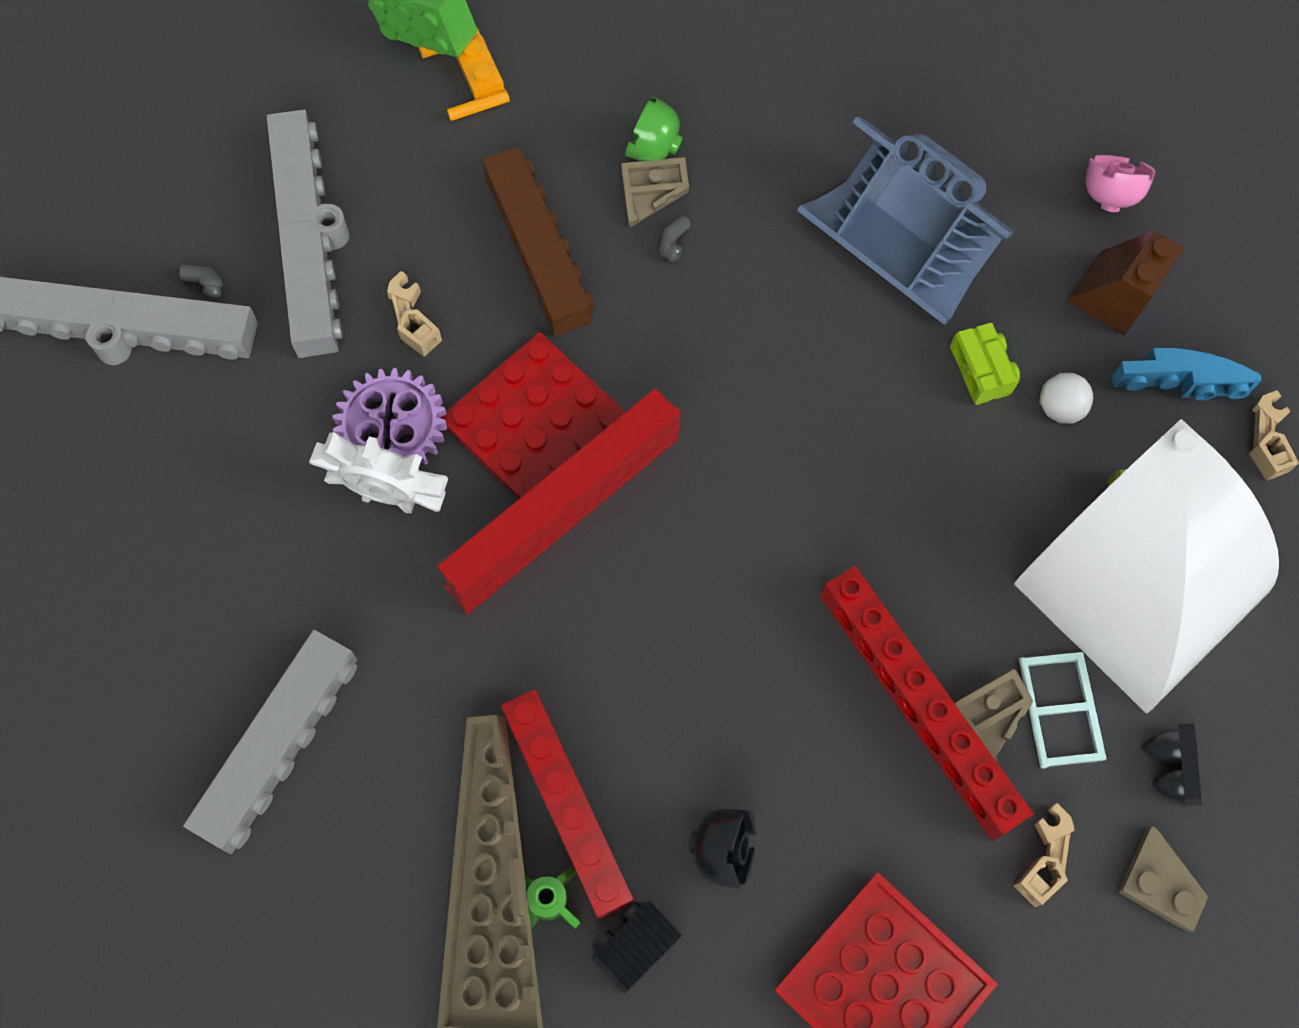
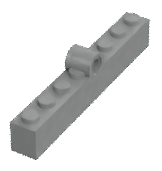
M305 109L268 114L267 125L291 343L298 358L339 352L337 339H343L340 319H335L334 310L339 309V301L336 289H331L330 281L336 280L333 261L328 260L327 252L343 247L349 240V230L343 212L338 206L321 204L320 196H325V187L322 176H317V169L322 168L319 149H314L313 143L319 141L316 123L309 122Z
M0 277V332L3 329H8L30 336L41 333L50 334L53 337L64 340L70 339V337L83 338L87 340V343L99 359L108 365H118L126 361L131 354L132 348L137 345L150 346L153 349L164 352L170 351V349L183 350L197 356L204 353L217 354L222 358L230 360L237 359V357L250 358L258 321L250 306Z

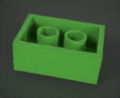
M367 0L368 6L380 26V31L385 37L391 40L396 39L406 42L415 47L430 49L439 54H447L459 58L478 32L466 0Z

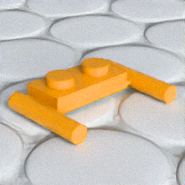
M478 30L459 58L456 57L475 100L446 109L450 122L510 102L503 80ZM418 47L422 59L439 54L433 50Z

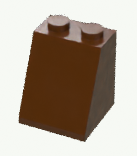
M1153 230L1103 250L1096 257L1067 302L1125 336L1155 294L1184 247Z

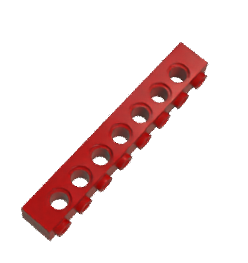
M853 566L826 583L820 595L821 600L991 841L1003 836L1034 814L857 567Z

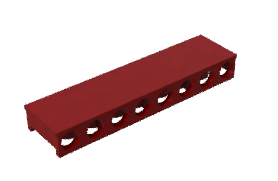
M655 388L441 562L437 568L444 575L447 583L445 589L462 607L463 612L468 615L674 444L679 436L681 411L675 408Z

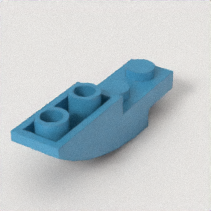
M1153 348L1144 361H1122L1111 376L1113 388H1126L1128 391H1137L1145 387H1160V389L1168 390L1179 386L1182 398L1195 397L1196 400H1208L1216 396H1228L1230 399L1244 398L1262 381L1259 373L1229 359L1209 353L1177 348Z

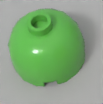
M654 96L651 97L633 131L634 141L633 143H628L625 152L626 157L636 162L658 161L665 159L669 152L674 155L676 154L683 137L678 135L680 128L678 114L670 105Z

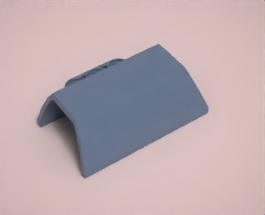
M860 116L855 117L852 123L871 136L873 144L845 183L820 198L800 205L797 211L945 325L952 318L971 282L1004 237L1006 239L1010 238L1014 231L977 204L986 193L985 180L924 134L906 135L894 142ZM912 141L918 147V155L915 159L908 152L909 144ZM938 161L945 167V174L942 179L938 178L934 171L935 164ZM964 181L968 182L972 187V195L969 199L965 198L961 193V185Z

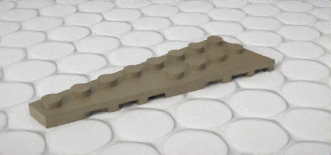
M499 715L467 717L437 1028H543L506 718Z

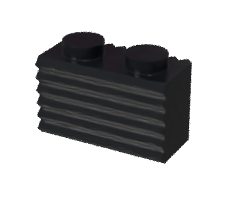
M637 901L621 917L625 922L621 929L615 935L608 930L592 946L597 951L592 956V960L624 995L682 937L650 901H647L643 907Z

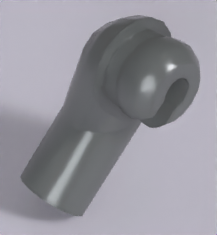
M678 216L663 229L659 252L663 259L667 258L670 262H675L681 256L682 248L676 245L678 237L691 227L690 220L686 216Z
M181 265V281L200 283L203 285L202 293L205 297L218 298L221 296L223 280L212 268Z

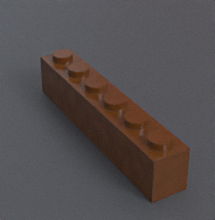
M519 147L483 158L486 181L553 335L556 336L590 324L591 310L595 309L592 295L589 290L583 291L580 284L583 279L579 266L576 262L572 264L570 262L568 242L565 236L559 237L556 229L559 226L556 215L552 209L547 210L544 204L547 202L545 191L541 183L535 184L533 179L535 171L530 158L524 159Z

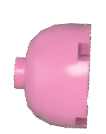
M1096 155L1094 160L1090 158L1085 176L1086 188L1092 199L1101 203V209L1109 212H1119L1120 208L1132 207L1146 196L1156 172L1154 168L1143 162H1139V166L1135 167L1129 163L1130 158Z

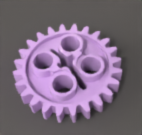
M393 368L390 376H385L384 371L379 369L378 378L373 379L369 373H366L365 379L367 383L363 385L354 380L353 384L356 389L354 393L347 390L343 391L347 402L336 403L341 413L333 415L335 424L339 425L333 428V432L350 443L366 445L364 438L371 433L379 434L376 439L380 448L385 449L389 438L385 425L390 424L391 445L388 450L403 457L417 454L422 457L421 463L425 465L428 464L425 456L427 452L431 454L438 453L434 442L444 443V437L440 431L447 430V424L440 417L446 415L445 407L441 406L443 401L440 394L434 395L436 393L434 385L429 384L425 386L423 376L420 375L413 381L410 370H407L403 377H399L397 368ZM396 395L392 404V412L395 419L391 420L390 397ZM382 402L381 406L377 409H368L370 404ZM407 404H417L411 411L402 410ZM404 435L413 436L412 440L408 443H398L399 439Z

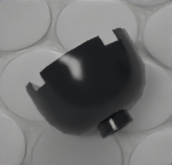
M719 809L713 811L700 823L698 830L692 832L689 841L690 853L695 854V862L698 869L710 882L737 889L740 888V885L746 884L755 854V848H749L748 834L756 835L754 816L751 811L741 809Z

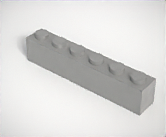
M316 630L312 631L183 827L231 855L235 849H240L246 843L251 834L250 825L258 814L262 815L270 806L273 800L272 791L279 781L283 782L292 772L295 764L293 759L300 748H306L312 741L316 732L314 727L322 715L326 716L332 710L337 699L335 694L342 683L347 684L354 676L357 669L355 664L357 658L351 650Z

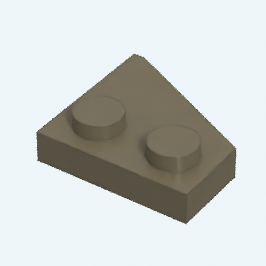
M685 157L621 163L628 227L636 225L689 191Z
M1011 669L954 701V703L997 761L998 753L1006 740L1011 739L1017 729L1019 719L1025 716L1033 703V699L1017 671Z
M1153 826L1147 828L1118 893L1184 931L1193 932L1208 900V895L1158 829Z

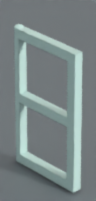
M1083 652L1029 658L1020 657L1018 661L1022 680L1033 699V703L1028 710L1040 768L1045 769L1051 766L1107 760ZM1076 662L1084 703L1036 707L1028 666ZM1086 711L1095 753L1047 758L1038 716Z

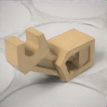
M400 271L389 282L387 290L389 299L393 300L398 321L397 330L403 342L425 357L442 341L440 330L418 309L411 310L421 290L416 282L408 289L402 288L403 285L408 283V278L404 272ZM417 324L419 329L412 334L409 331L411 325Z
M1278 390L1263 395L1252 409L1255 413L1254 444L1249 455L1266 481L1290 472L1299 464L1285 435L1275 432V426L1290 413L1288 407L1277 410L1272 406V403L1281 397ZM1267 446H1270V450H1271V451L1273 452V454H1274L1273 456H1272V455L1270 454V452L1268 451V449H1267L1268 447H1267Z
M1058 803L1048 810L1056 819L1055 826L1048 825L1043 818L1034 824L1044 845L1047 844L1046 856L1036 859L1014 885L1034 907L1043 905L1068 881L1065 869L1070 834L1075 829L1072 817ZM1046 865L1053 878L1050 881V885L1037 874Z

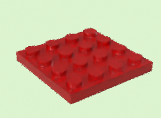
M539 332L448 409L446 415L440 418L446 421L447 430L509 491L520 499L621 417L625 411Z
M877 872L773 991L811 1028H963L998 983Z

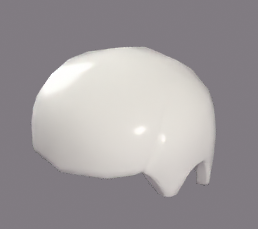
M1059 373L1044 383L1039 403L1047 417L1061 424H1073L1085 418L1089 413L1093 403V392L1091 385L1084 377L1075 373Z

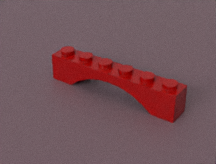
M536 689L502 704L501 708L547 806L597 920L600 921L632 905V895Z

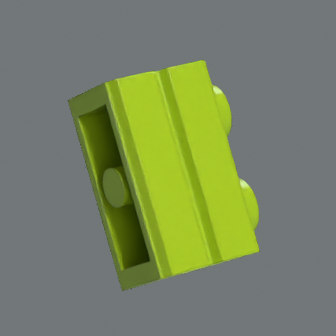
M993 323L977 326L975 329L970 328L959 331L955 334L949 347L974 404H982L992 399L996 400L1012 394L1019 383V368L1015 362L1009 361L1006 354L1007 344L1005 337L1002 333L996 332Z

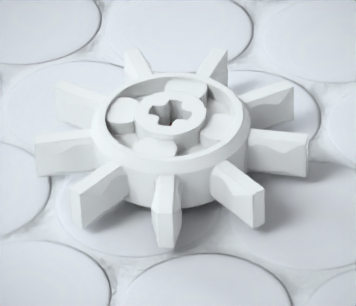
M334 432L329 433L325 444L316 443L309 461L311 465L328 470L324 479L328 484H344L350 490L361 495L364 502L369 503L371 500L385 504L397 505L405 513L411 514L415 503L432 511L439 512L446 494L444 490L448 481L447 476L420 471L418 468L422 459L421 456L413 454L403 457L392 451L380 448L377 439L370 436L366 445H354Z

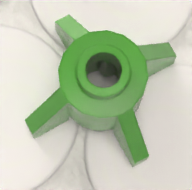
M568 867L557 878L546 876L533 881L525 875L531 929L539 919L550 921L560 916L574 929H577L581 924L566 909L568 900L565 886L576 874V871L571 867ZM542 891L547 894L551 891L553 892L554 899L551 903H541L539 895Z

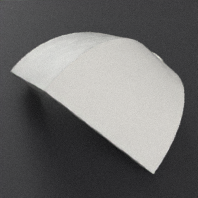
M1180 419L1084 510L1026 569L1014 585L1147 714L1272 590L1278 576L1279 557L1270 524L1251 490L1229 463L1189 425Z

